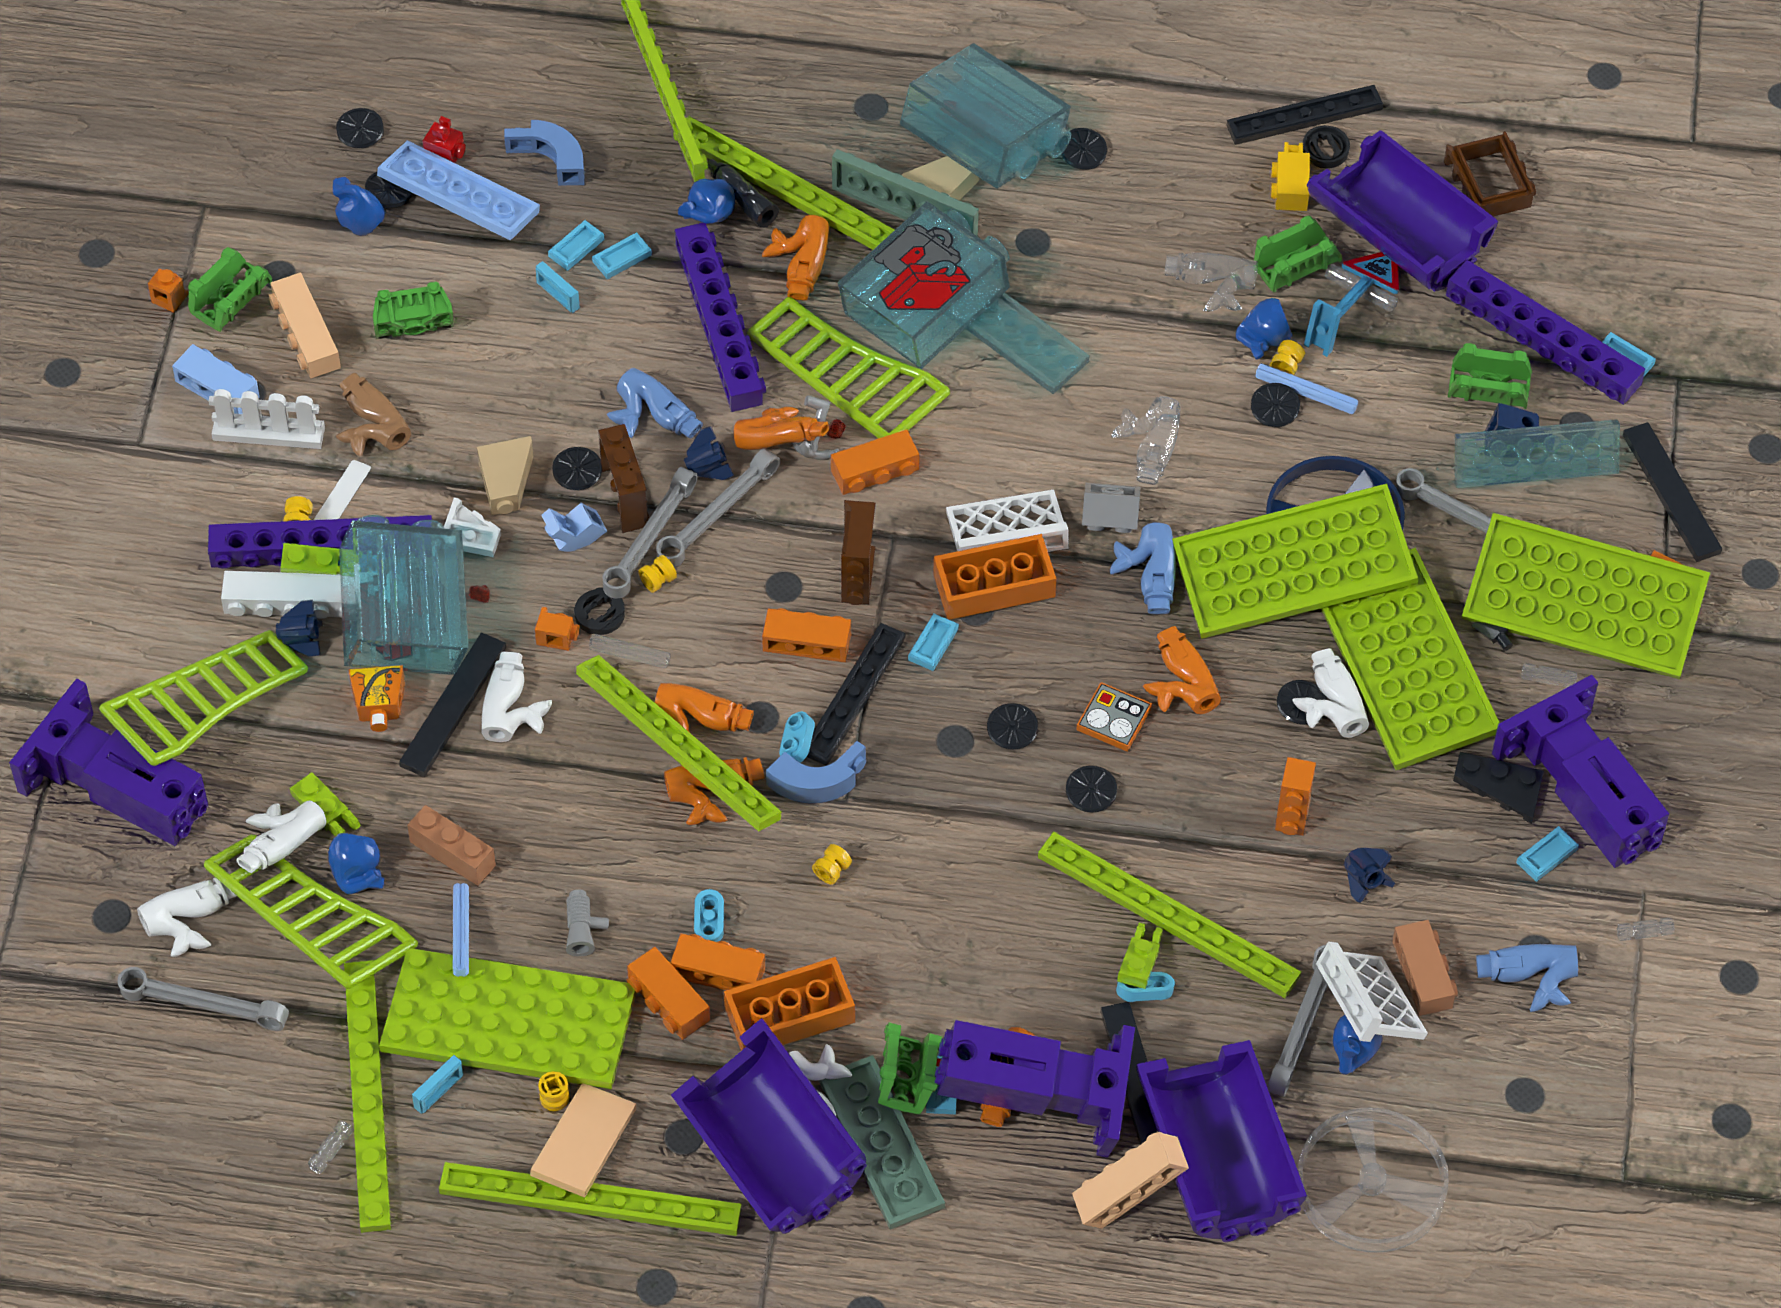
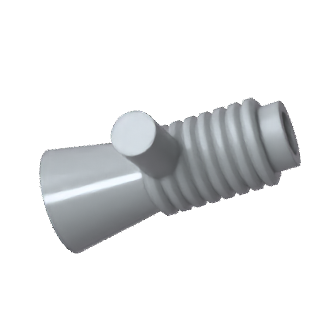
M573 890L569 893V897L566 900L569 928L566 952L576 957L587 956L595 951L590 928L608 929L609 919L591 917L590 898L584 890Z

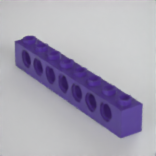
M705 223L675 229V245L730 410L735 412L763 405V394L766 393L763 377L758 378L759 365L756 356L751 357L752 345L749 335L744 336L742 330H745L744 320L741 314L737 315L735 309H738L735 294H730L729 292L731 285L728 273L722 272L721 268L724 267L721 253H716L714 248L717 247L714 232H709Z
M1466 260L1448 280L1446 296L1451 301L1462 305L1475 316L1483 318L1498 330L1514 337L1519 343L1532 348L1543 358L1558 364L1566 372H1571L1582 379L1587 385L1597 388L1610 399L1624 405L1642 385L1645 373L1644 367L1472 262Z
M432 515L210 524L208 530V555L211 568L226 569L229 567H257L262 565L281 566L284 543L337 548L340 550H357L362 554L361 557H374L378 560L386 561L434 558Z

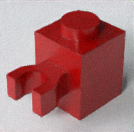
M441 116L439 123L434 122L422 140L423 148L456 163L457 159L463 157L466 150L463 132L450 128L451 119Z

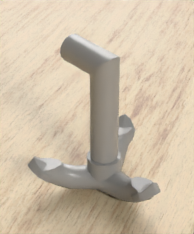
M807 395L804 405L817 409L815 418L818 422L825 421L831 402ZM816 437L813 441L792 443L798 453L804 457L816 460L829 459L831 454L839 452L838 448L835 450H817L820 437Z

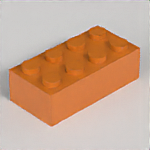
M1042 534L934 556L933 575L948 620L1045 600L1056 596L1057 579Z
M836 957L724 991L725 1010L741 1051L746 1046L739 1037L761 1018L782 1045L855 1023V1004Z

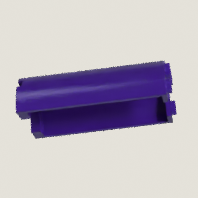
M1379 130L1373 136H1367L1362 141L1359 161L1350 167H1345L1337 177L1329 179L1331 171L1326 169L1319 175L1315 174L1309 179L1307 183L1309 195L1427 289H1432L1434 292L1445 289L1450 277L1466 260L1473 264L1475 263L1477 258L1474 256L1479 253L1480 246L1486 248L1498 224L1497 219L1382 130Z
M761 1018L739 1037L746 1046L741 1052L705 1082L692 1076L674 1091L671 1096L768 1229L786 1234L813 1219L819 1221L825 1218L830 1213L832 1206L838 1201H844L849 1198L853 1193L852 1187L861 1177L867 1164L865 1154L766 1022Z
M1250 1040L1222 1046L1217 1061L1168 1071L1169 1067L1165 1058L1137 1064V1073L1158 1132L1178 1137L1189 1169L1177 1176L1175 1181L1191 1227L1197 1235L1210 1239H1222L1223 1242H1231L1240 1236L1248 1234L1258 1236L1264 1234L1268 1227L1301 1210L1300 1206L1305 1201L1307 1194Z

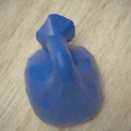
M346 177L333 180V194L340 199L335 209L340 225L350 229L353 234L358 236H366L373 232L383 222L385 216L384 208L379 200L370 191L351 184Z
M700 179L692 185L688 201L678 208V215L683 216L684 219H694L705 224L722 222L734 211V190L724 179Z
M1269 298L1259 302L1236 330V339L1251 350L1256 360L1264 356V352L1268 351L1269 346L1277 347L1282 341L1292 338L1279 299Z
M339 833L332 840L328 851L329 865L339 888L346 894H355L368 888L383 889L384 878L381 877L380 870L376 869L380 862V851L375 840L366 836Z
M1346 1015L1340 1017L1333 1034V1046L1340 1061L1339 1072L1345 1075L1368 1062L1377 1053L1383 1041L1382 1035L1378 1034L1373 1036L1371 1042L1360 1041Z

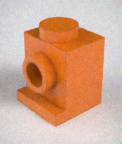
M159 268L148 282L151 302L175 313L189 294L188 290L184 289L182 278L168 269L162 270Z
M542 607L535 627L536 645L569 651L572 641H576L578 638L579 625L574 624L573 617L563 613H548L547 607Z

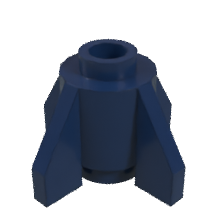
M711 426L700 430L688 448L687 457L684 458L687 469L697 473L698 477L725 480L734 476L729 463L722 465V462L727 461L724 452L725 447L723 442L716 441L712 443L717 437Z
M313 599L302 600L281 617L280 623H276L278 640L282 639L283 644L307 656L321 655L319 641H312L313 639H318L319 628L323 625L322 620H317L316 616L310 617L309 615L315 613Z
M1357 848L1347 855L1344 867L1348 874L1351 896L1357 902L1361 903L1369 892L1365 887L1373 889L1381 883L1391 888L1395 885V882L1383 870L1392 858L1387 850Z

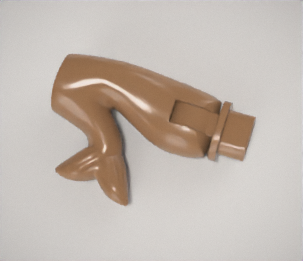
M352 373L340 383V388L344 391L343 396L346 398L351 410L359 417L376 424H364L357 428L347 429L336 435L338 440L344 443H351L354 453L358 456H362L367 439H374L389 450H397L407 443L411 437L410 428L399 411L382 392L369 383L366 378H360L357 373Z

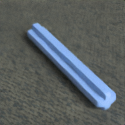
M1263 363L1256 370V378L1265 382L1287 385L1297 394L1349 414H1354L1357 409L1358 400Z
M456 883L453 886V974L456 977H465L469 974V886L466 883Z

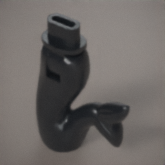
M710 159L707 162L708 169L711 170V177L713 179H724L733 188L736 202L756 225L765 228L774 222L779 213L778 206L760 194L738 171L728 164L718 163L714 159Z

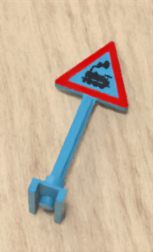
M1382 252L1342 263L1343 269L1361 277V279L1335 307L1319 299L1315 302L1304 346L1309 347L1311 344H1314L1324 349L1322 355L1328 357L1333 350L1340 318L1372 284L1393 294H1398V265Z

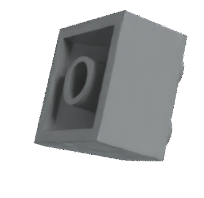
M1086 483L1082 525H1086L1087 529L1102 531L1104 527L1115 528L1116 532L1131 533V530L1137 529L1140 487Z

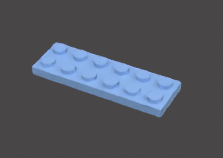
M408 140L378 167L377 176L508 240L514 238L540 210V204Z

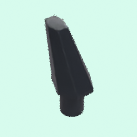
M1475 622L1471 625L1492 641L1493 644L1498 642L1504 651L1509 650L1513 646V643L1506 636L1509 633L1506 628L1481 622Z

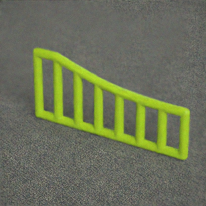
M792 297L785 298L748 329L746 333L754 343L878 439L906 429L909 431L950 395V389L929 372L877 353L852 340L811 313ZM789 309L800 317L773 341H769L760 334ZM808 324L820 331L791 357L780 349ZM829 338L841 345L811 372L799 364ZM851 351L864 357L830 387L819 379ZM874 363L889 368L852 401L848 402L839 395L842 390ZM902 373L914 378L871 417L858 410L898 374ZM924 384H927L936 391L935 394L890 433L878 425Z
M267 630L104 702L100 705L99 710L150 765L157 766L181 755L207 730L238 707L288 681L306 674L308 666L286 644H283L282 640H278L277 635L272 630ZM269 642L292 668L280 672L257 647ZM246 653L270 678L257 683L234 657ZM223 663L247 690L236 696L210 668ZM199 673L226 703L215 709L187 678ZM176 684L207 717L196 724L163 689ZM152 694L188 733L178 741L139 699ZM128 705L168 748L155 753L115 710Z
M254 834L243 838L204 862V868L347 989L356 986L405 956L410 948L416 949L418 947V941L396 922L339 896L317 883L284 858L273 864L282 871L281 873L249 891L240 881L261 869L258 868L250 873L241 867L229 874L220 865L244 852V848L249 846L257 837ZM292 879L303 886L302 889L271 907H268L259 899ZM314 894L327 901L291 924H288L279 916ZM337 909L352 914L351 917L311 941H308L299 933ZM365 921L380 927L331 958H328L319 950ZM391 934L402 942V944L351 975H348L339 967Z

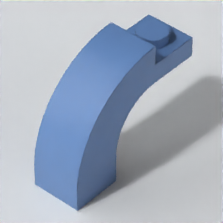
M531 120V128L504 130L506 153H539L546 155L557 166L558 186L585 185L582 149L578 141L567 130L551 122Z
M856 741L838 760L824 767L803 765L784 752L766 769V785L781 796L801 803H824L835 800L847 794L855 787V774H858L866 764V747Z

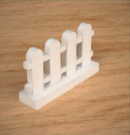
M218 389L215 391L214 396H209V405L215 406L216 411L212 413V422H214L212 429L213 441L321 449L325 423L322 420H316L315 414L319 412V404H313V400L308 396H298L296 403L286 402L285 397L277 393L271 394L269 400H259L258 395L251 391L243 392L241 398H232L231 393L224 389ZM233 407L242 408L243 414H235ZM261 410H269L270 416H262ZM288 412H296L297 418H289Z

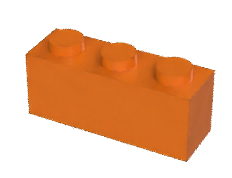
M907 429L831 454V472L843 495L851 492L857 493L866 487L884 484L890 479L902 475L908 476L919 470V452Z
M768 608L762 635L763 652L846 663L851 638V619H845L841 616H822L812 612H792L782 608Z
M1287 757L1280 791L1276 831H1281L1287 835L1303 836L1310 806L1316 762Z
M680 933L671 960V965L686 981L726 991L762 980L766 968L765 954L760 953L756 949L735 947L725 941L714 942L696 934L686 935Z
M653 947L627 966V983L635 989L636 994L639 992L645 998V1003L652 1013H658L663 1018V1023L670 1033H676L684 1040L710 1021L709 1005L656 947Z

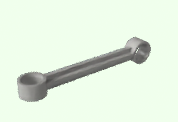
M767 448L760 450L752 459L750 467L676 536H665L659 540L656 546L657 557L663 555L661 552L665 548L676 547L680 552L676 556L667 558L674 568L681 565L685 559V549L759 480L769 479L778 469L780 458Z
M679 467L675 472L670 489L619 565L610 567L603 573V590L607 596L618 599L625 597L630 592L631 575L682 499L688 498L691 495L697 482V473L683 467ZM613 578H621L626 581L624 585L618 587L611 586L607 582Z
M1407 468L1398 473L1396 489L1401 498L1405 500L1420 498L1487 534L1491 517L1424 483L1423 474L1416 469ZM1406 480H1412L1417 482L1419 486L1416 488H1406L1401 483Z
M1326 945L1320 946L1314 953L1312 964L1314 974L1279 1061L1276 1063L1268 1084V1091L1270 1093L1285 1097L1295 1066L1328 984L1316 965Z
M138 967L126 968L118 976L117 982L120 992L129 1001H138L145 996L253 1020L263 1028L272 1031L283 1030L289 1015V1010L284 1005L275 1001L266 1000L258 1004L148 979L146 973ZM139 978L143 980V984L135 990L124 988L125 983L130 979Z

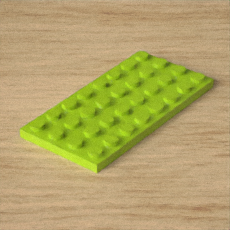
M1387 484L1172 539L1201 639L1418 583V576Z
M1493 513L1463 610L1462 619L1506 628L1511 633L1680 680L1710 572Z
M1416 547L1410 549L1409 552L1418 576L1417 584L1321 608L1395 771L1494 736L1500 723Z
M410 948L404 957L379 1048L380 1052L439 1062H447L455 1055L464 1066L539 1078L547 1072L555 1071L563 1074L570 1083L612 1089L636 993L635 989L626 982L469 958V974L465 977H456L453 974V955Z

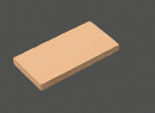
M581 1084L532 1166L530 1176L586 1197L636 1111V1103L593 1086Z

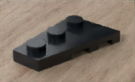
M1460 752L1453 781L1481 797L1487 796L1500 803L1501 808L1507 811H1515L1523 816V820L1532 824L1544 771Z

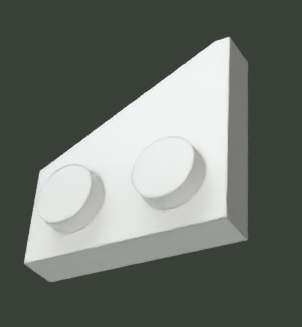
M454 498L439 543L440 547L494 557L501 531L492 522L484 520L483 516L475 510L472 512L463 506L460 499Z

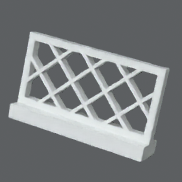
M1054 490L946 507V514L957 551L1042 534L1048 552L1068 549L1067 523L1063 521ZM1050 500L1051 503L1047 509L1036 505L1038 502ZM1019 505L1024 509L1018 514L1009 510V508ZM986 510L997 512L993 518L982 514ZM1030 511L1041 515L1036 521L1025 517ZM965 514L970 516V518L964 523L955 519L954 516ZM1003 515L1013 519L1009 526L998 522ZM1046 519L1056 522L1055 524L1042 525ZM976 520L987 524L982 530L971 526ZM1019 523H1022L1030 527L1018 530L1015 529ZM993 527L1002 531L1000 533L988 534ZM965 532H968V533H970V534L976 536V537H970V538L961 539L962 535H963Z
M1327 943L1316 965L1360 1041L1371 1042L1375 1034L1425 1039L1427 1035L1426 1029L1383 957L1343 952L1338 943Z

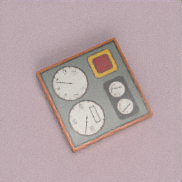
M1101 682L1081 716L1076 730L1128 752L1152 709V703Z

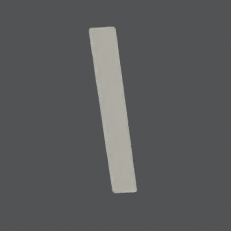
M352 460L314 520L339 519L367 476L371 466Z

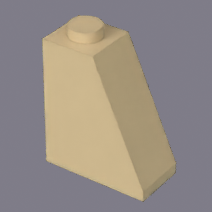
M951 154L903 173L902 176L960 200L979 181L980 170L973 169L969 164ZM964 155L965 157H967L968 159H970L971 161H973V162L976 163L977 165H980L979 163L975 162L974 160H972V159L969 158L968 156Z
M531 436L477 447L479 466L492 515L508 514L519 510L533 460Z

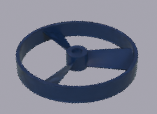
M1321 456L1294 465L1277 479L1267 500L1266 514L1297 507V505L1275 499L1279 492L1291 481L1316 471L1338 470L1350 472L1359 476L1345 494L1387 484L1402 531L1404 528V506L1394 484L1378 469L1349 457Z

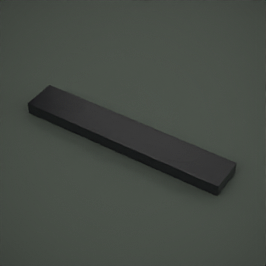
M1370 85L1228 119L1226 126L1234 144L1237 145L1383 110V102L1375 85Z
M1649 422L1623 430L1622 436L1695 561L1699 562L1721 554L1722 547Z
M879 624L814 729L807 755L808 758L826 766L829 764L904 642L906 633L886 624Z
M482 632L480 633L400 759V767L422 777L427 775L494 669L495 662L500 658V653L505 651L506 642Z
M1123 1002L1101 1007L1100 1013L1110 1043H1112L1113 1035L1118 1034L1123 1025L1135 1027L1125 1096L1141 1145L1147 1141L1146 1139L1149 1135L1157 1133L1158 1130L1136 1069L1137 1064L1148 1061L1130 1002Z

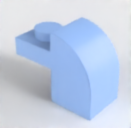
M580 503L565 516L550 508L541 515L546 523V532L554 539L560 551L571 552L588 546L607 532L597 510L583 503Z

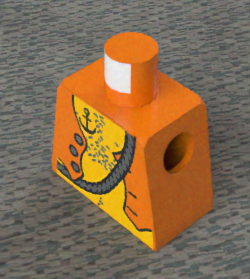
M403 665L349 669L351 688L359 721H370L372 731H385L388 727L387 720L400 717L405 687Z

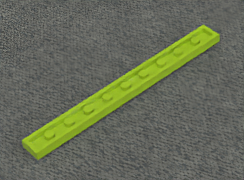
M621 0L625 15L694 182L705 179V170L708 169L706 156L699 152L701 150L697 135H692L693 127L689 117L685 118L684 103L682 99H677L678 91L675 82H670L669 67L667 63H662L663 55L660 46H655L654 44L656 43L655 34L652 28L647 27V14L645 10H640V0Z
M688 116L693 127L692 135H697L699 139L700 154H705L708 159H714L718 163L728 164L746 180L807 214L823 217L828 221L829 226L877 253L882 251L901 234ZM673 132L674 140L677 141L675 133Z
M600 655L577 665L576 674L758 832L781 820L782 811Z
M1054 831L1038 852V858L1285 999L1301 977V971Z
M373 960L344 963V972L351 975ZM374 974L350 989L345 988L361 1233L391 1230Z
M449 1162L444 1163L439 1186V1193L442 1195L737 1236L742 1211V1204L598 1183H593L586 1197H582L534 1178L527 1173Z

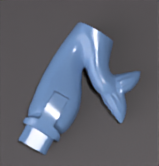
M636 368L626 371L617 384V392L625 401L626 409L607 413L608 418L616 424H625L630 438L634 436L642 412V399L646 401L655 421L663 428L675 431L677 435L684 434L688 438H692L703 426V422L696 418L695 412L690 411L663 384Z
M1150 523L1144 526L1138 546L1134 550L1116 541L1114 543V553L1117 559L1110 568V574L1120 573L1132 566L1143 563L1151 556L1141 577L1144 603L1147 604L1148 613L1168 614L1170 612V604L1173 603L1172 595L1176 578V552L1172 541L1171 527L1164 523Z
M1529 944L1507 947L1496 951L1489 950V954L1476 955L1478 978L1491 977V981H1495L1498 978L1501 982H1518L1549 968L1540 981L1539 988L1530 1007V1012L1543 1009L1549 1002L1559 1006L1571 1003L1557 986L1563 980L1578 977L1576 945Z

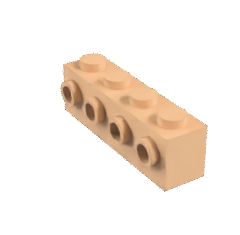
M301 272L271 282L272 294L268 295L273 310L278 309L280 312L278 314L280 325L283 330L287 329L289 332L287 338L291 349H297L299 353L296 357L301 370L306 369L311 379L340 369L339 352Z
M1162 1132L1153 1133L1147 1137V1141L1137 1148L1128 1150L1120 1160L1104 1167L1103 1172L1096 1177L1084 1181L1082 1186L1072 1193L1083 1225L1103 1229L1189 1169L1178 1137Z

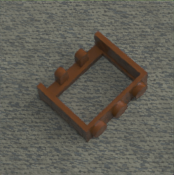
M1506 131L1501 135L1457 146L1446 145L1444 164L1445 166L1453 164V181H1461L1463 184L1462 193L1494 217L1532 206L1533 196L1536 195L1534 182L1532 180L1529 181L1526 175L1525 164L1522 160H1519L1516 145L1513 140L1510 141ZM1501 152L1518 190L1483 198L1466 161Z
M622 424L598 430L602 472L611 470L613 479L610 482V487L613 492H618L619 502L617 507L620 513L621 531L626 533L643 529L650 519L646 502L647 489L626 426Z
M844 500V538L841 554L842 603L869 605L875 557V546H871L876 502Z

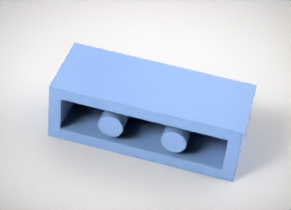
M194 344L172 365L175 382L208 401L209 396H214L215 391L218 389L229 391L232 398H241L242 393L246 391L254 392L258 395V398L260 397L257 381L252 375L248 373L243 374L235 369L231 363L219 360L209 350L200 349ZM233 407L235 414H243L242 408Z

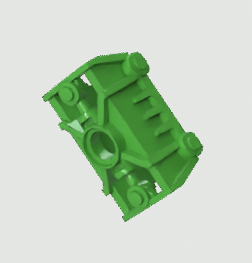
M1310 215L1302 218L1299 224L1269 238L1266 235L1260 237L1257 240L1254 256L1256 271L1273 293L1276 292V289L1285 285L1289 287L1292 282L1319 269H1327L1328 265L1336 261H1342V255L1337 247L1326 237L1318 222ZM1270 265L1275 266L1273 269H1268L1265 272L1263 270Z
M227 247L222 251L221 258L200 279H194L189 283V311L208 326L221 332L222 328L229 321L232 322L234 316L255 295L259 296L261 294V290L268 283L272 282V277L266 269L261 266H253L246 262L238 251ZM245 268V279H239L234 283V277ZM214 304L213 310L209 309L204 311V313L200 312L205 305Z
M430 282L427 284V287L389 292V290L378 291L373 311L375 338L379 339V337L392 335V337L403 334L417 335L425 331H436L437 327L449 325L453 327L452 305L444 289L440 287L438 282Z
M1471 343L1464 344L1452 362L1447 398L1452 396L1464 398V401L1472 399L1502 403L1509 406H1520L1523 409H1527L1532 370L1526 352L1514 351V353L1479 349L1475 344ZM1454 371L1468 372L1471 376L1454 374ZM1512 379H1517V380L1527 381V383H1526V384L1517 383V382L1508 383V381H1510V380H1512Z
M888 1022L884 1028L886 1044L883 1051L884 1064L879 1072L882 1080L879 1086L881 1092L878 1103L896 1110L921 1114L932 1092H935L939 1086L935 1083L937 1052L942 1036L928 1033L924 1040L920 1042L919 1040L900 1036L901 1025ZM913 1049L920 1050L919 1060L912 1064L910 1055ZM904 1071L909 1075L910 1079H902L896 1072ZM894 1086L896 1095L894 1098L889 1099L888 1096L891 1088ZM908 1091L915 1098L914 1105L908 1102L906 1096Z

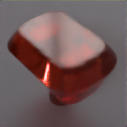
M834 419L830 423L826 435L833 439H839L842 437L846 425L841 420Z
M478 585L471 586L469 596L471 599L487 603L490 598V590L487 589L486 585H482V587Z

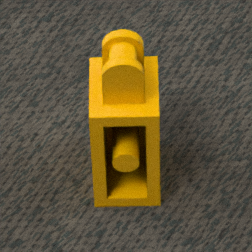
M1284 142V151L1278 152L1277 162H1272L1271 178H1276V183L1271 184V199H1276L1275 210L1307 211L1310 153H1303V143L1289 145L1288 142Z

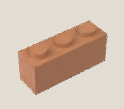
M427 805L407 825L410 843L477 886L496 866L494 848Z
M1429 920L1395 927L1392 942L1418 1016L1452 1009L1454 999L1458 996V990L1454 979L1450 980L1447 973L1449 965L1445 954L1441 955L1438 948L1440 940L1436 929L1432 930Z

